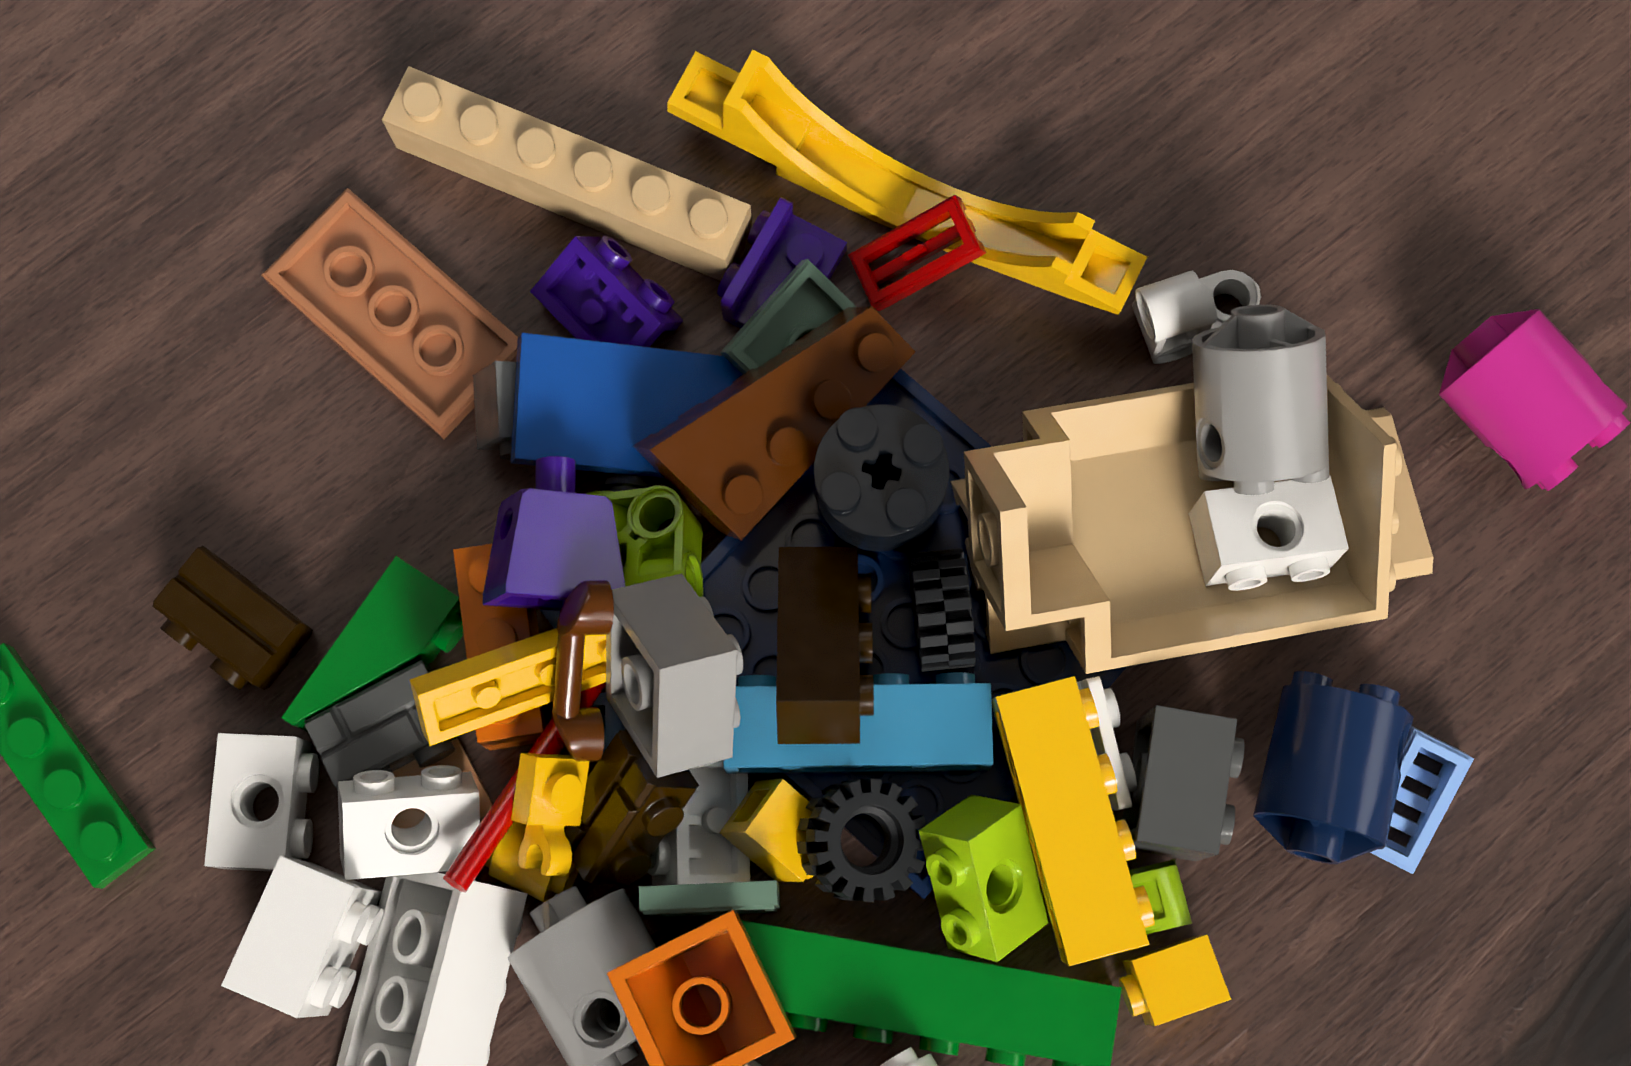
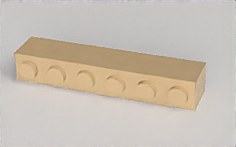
M408 66L382 118L396 148L719 281L722 280L726 270L733 262L739 263L747 245V239L753 226L751 205Z

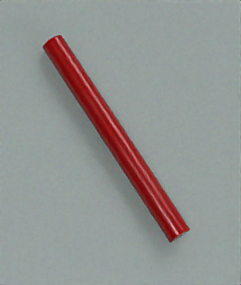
M606 683L581 691L580 708L592 707L605 688ZM553 717L528 753L559 755L565 744L558 733ZM518 768L443 877L448 884L461 892H467L514 822L511 820Z

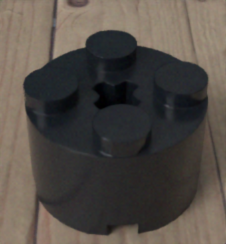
M870 405L847 410L822 438L814 462L815 498L823 518L840 539L852 546L869 551H890L902 547L924 534L932 527L941 511L949 481V460L940 432L916 413L893 405ZM877 468L890 471L891 480L886 482L884 490L871 487V475L876 473Z

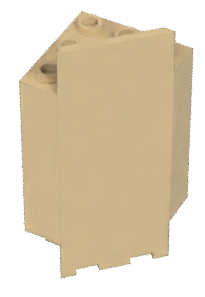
M1327 375L1329 475L1332 479L1349 549L1330 568V573L1322 578L1306 582H1293L1290 575L1269 577L1266 583L1258 587L1233 591L1228 589L1227 583L1205 586L1189 512L1204 491L1234 487L1233 481H1208L1199 478L1194 383L1022 411L1023 442L964 451L965 479L951 481L956 505L961 506L968 518L969 538H966L965 545L976 592L982 590L985 592L987 620L985 632L990 654L1066 640L1084 672L1089 674L1387 619L1389 592L1395 589L1396 580L1428 575L1433 572V554L1392 415L1384 407L1371 410L1362 409L1343 391L1338 383H1335ZM1257 527V532L1265 543L1270 546L1281 547L1278 536L1272 530L1265 527Z

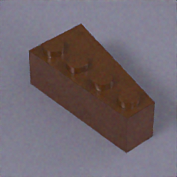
M873 306L848 307L781 350V353L758 368L751 369L734 380L733 384L704 403H698L678 416L679 419L659 432L650 434L633 445V447L722 534L742 540L814 463L822 438L829 428L839 420L840 416L849 409L865 407L916 351Z

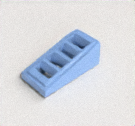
M1411 726L1403 751L1400 770L1401 778L1396 800L1420 811L1421 815L1417 823L1393 812L1390 826L1411 836L1407 846L1404 847L1387 838L1384 849H1377L1370 853L1413 874L1474 758ZM1418 752L1443 764L1438 775L1413 763ZM1406 775L1432 788L1428 799L1401 786Z

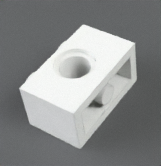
M1330 475L1327 480L1321 482L1302 483L1293 480L1274 482V490L1272 492L1260 495L1238 494L1234 492V487L1204 491L1189 512L1205 586L1227 583L1229 590L1239 591L1263 585L1269 577L1290 575L1293 582L1319 579L1328 575L1330 568L1349 549ZM1257 527H1265L1272 530L1278 536L1281 547H1274L1265 543L1260 538Z
M218 733L204 866L230 870L273 872L280 856L298 860L309 857L313 843V824L311 819H305L307 793L315 792L319 778V759L317 754L311 753L312 743L295 736ZM273 786L279 797L278 808L272 817L265 821H259L253 811L254 799L261 790Z
M431 766L423 769L421 775L394 777V774L389 771L370 770L354 775L353 780L338 781L340 859L345 880L448 871L480 824L479 790L471 771L462 772L460 768L455 766ZM417 808L425 812L422 821L414 827L399 828L392 824L395 816L405 809Z

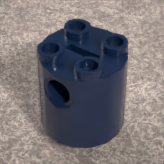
M1295 671L1291 684L1283 686L1277 718L1268 748L1253 817L1287 852L1316 862L1339 864L1377 849H1384L1387 843L1401 778L1400 770L1403 751L1414 717L1404 707L1398 705L1400 693L1391 688L1375 684H1361L1359 691L1354 692L1332 687L1333 680L1327 676L1308 671Z

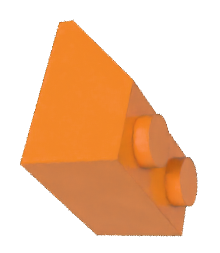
M735 910L607 972L608 978L649 1066H742L796 1038L791 1023L739 914Z

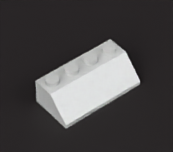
M437 872L387 876L378 907L384 910L383 916L373 939L367 947L336 1066H487L490 1056V1042L499 1006L506 992V978L510 966L508 957L514 950L516 938L522 928L523 910L528 893L473 881L465 893L448 884L443 879L445 874Z

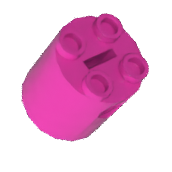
M1540 309L1490 316L1451 350L1439 396L1486 447L1493 449L1508 463L1525 489L1537 484L1542 490H1551L1578 467L1571 458L1587 444L1592 448L1595 446L1603 447L1631 423L1622 413L1627 408L1628 403L1604 384L1589 365L1587 359Z

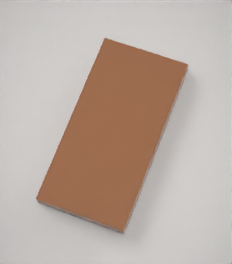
M348 188L261 275L269 285L443 440L475 408L473 375L494 361L516 362L518 337Z

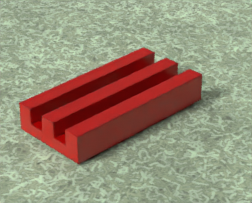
M956 195L949 197L848 254L869 302L875 310L882 311L987 253L982 242L978 240L975 234L974 224L967 217L964 211L966 210L965 205L960 197ZM952 218L955 224L953 227L915 246L871 272L869 263ZM962 239L963 245L887 287L879 289L878 285Z

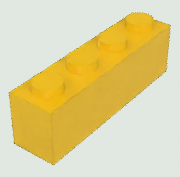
M1073 676L991 699L1018 803L1022 806L1034 862L1061 961L1068 966L1149 945L1145 928L1155 925L1154 915L1144 886L1134 888L1126 861L1136 859L1134 842L1126 820L1115 821L1108 795L1117 793V782L1107 753L1097 755L1090 729L1099 727V718L1090 689L1084 688L1079 690L1076 678Z

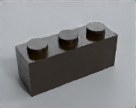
M856 546L779 547L776 677L778 744H860V716H874L873 675H860V663H872L873 658L872 623H859V613H871V573H858V547Z

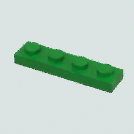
M2 643L0 645V754L94 888L103 889L156 848L14 647Z

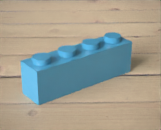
M963 672L936 675V684H909V675L875 674L873 675L874 716H860V744H778L776 676L738 677L735 696L740 709V725L734 728L733 757L724 760V769L727 774L989 771L993 765L991 683H975V674Z

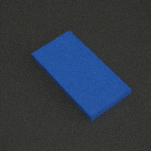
M521 333L517 339L511 463L536 466L538 458L563 456L576 461V470L664 478L633 445L679 419L678 416L698 403H704L733 384L734 380L743 374L724 356Z

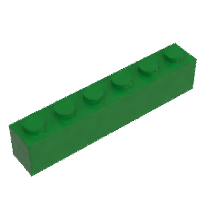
M741 920L784 1011L789 1012L788 1019L792 1027L826 1032L829 1019L854 1024L852 1037L892 1044L893 1034L896 1031L920 1036L918 1049L958 1056L960 1043L986 1047L984 1061L998 1064L1025 1066L1026 1055L1053 1059L1052 1066H1111L1122 987Z

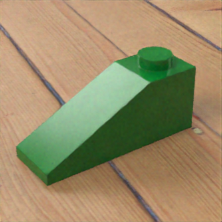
M395 556L281 718L291 725L308 732L305 727V720L420 660L427 664L431 663L441 650L446 653L451 651L464 634L459 597Z

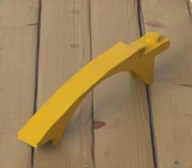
M753 49L740 73L695 51L667 102V111L777 166L776 175L891 229L900 226L949 197L956 195L962 199L966 208L964 211L967 217L972 220L976 229L975 234L987 252L971 261L972 263L1117 315L1121 312L1147 259V256L1093 230L1092 227L1095 220L1079 212H1044L998 203L956 189L898 162L867 144L831 119L798 91L769 57ZM952 218L915 239L926 242L955 224ZM962 239L943 249V251L950 252L963 245Z

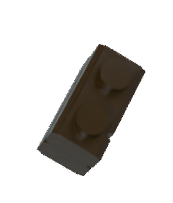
M203 545L192 553L178 570V575L168 582L154 599L152 607L168 618L160 627L161 630L189 651H192L198 643L204 646L216 656V659L209 667L239 690L243 688L247 681L263 690L269 688L288 665V661L298 653L311 637L313 631L307 624Z
M619 730L587 778L580 826H564L565 836L570 843L573 853L572 862L582 879L591 884H632L644 876L651 866L650 857L664 836L677 828L684 817L683 808L699 786L689 769L657 778L626 730Z

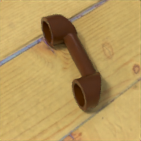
M590 580L579 583L565 600L557 622L558 640L554 700L551 713L561 739L577 762L599 761L604 750V724L601 711L598 707L580 708L585 635H608L613 625V593L611 585L607 580Z

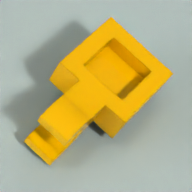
M520 754L511 815L512 821L526 825L524 838L518 853L520 868L541 869V874L545 876H567L572 862V850L565 836L564 826H580L590 761L577 762L570 755Z

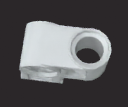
M1191 270L1137 288L1135 291L1136 298L1132 303V307L1153 363H1167L1192 354L1193 336L1206 330L1218 328L1231 317V315L1224 314L1216 308L1213 297L1219 294H1229L1237 298L1242 306L1259 305L1261 299L1259 285L1245 273L1236 270L1221 271L1200 279Z

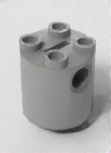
M1249 305L1231 310V317L1220 327L1206 330L1193 336L1192 352L1199 478L1208 481H1233L1234 492L1244 495H1260L1272 492L1274 490V481L1291 479L1296 482L1313 483L1327 480L1329 478L1325 330L1309 323L1282 306Z
M577 886L571 887L544 902L530 913L540 934L512 952L508 960L568 1066H622L638 1056L633 1046V1043L638 1042L608 978L607 972L658 946L625 889L614 891L587 905ZM613 1004H614V1005L618 1008V1010H619L620 1019H619V1018L617 1017V1015L615 1014V1011H614V1008H613Z

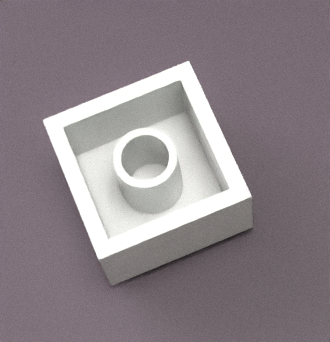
M280 856L221 986L295 1018L329 1015L332 1006L339 1009L344 1004L352 989L356 971L349 967L360 943L367 946L377 931L384 912L383 908L377 906L382 892L355 880H345L343 875L312 862Z

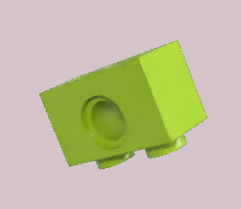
M971 794L919 830L926 858V868L931 878L941 919V928L948 949L998 962L1049 923L1021 804Z

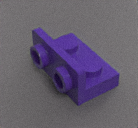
M781 197L772 213L763 210L759 214L747 239V243L752 245L750 251L741 265L733 262L728 267L719 284L717 295L722 297L723 320L741 329L801 260L808 259L830 280L847 251V242L794 215L793 203Z
M575 236L530 290L576 339L650 347L662 332L675 331L683 322V319L671 308L674 304L671 295L653 280H644L629 265L632 258L627 250L608 236H603L602 238Z

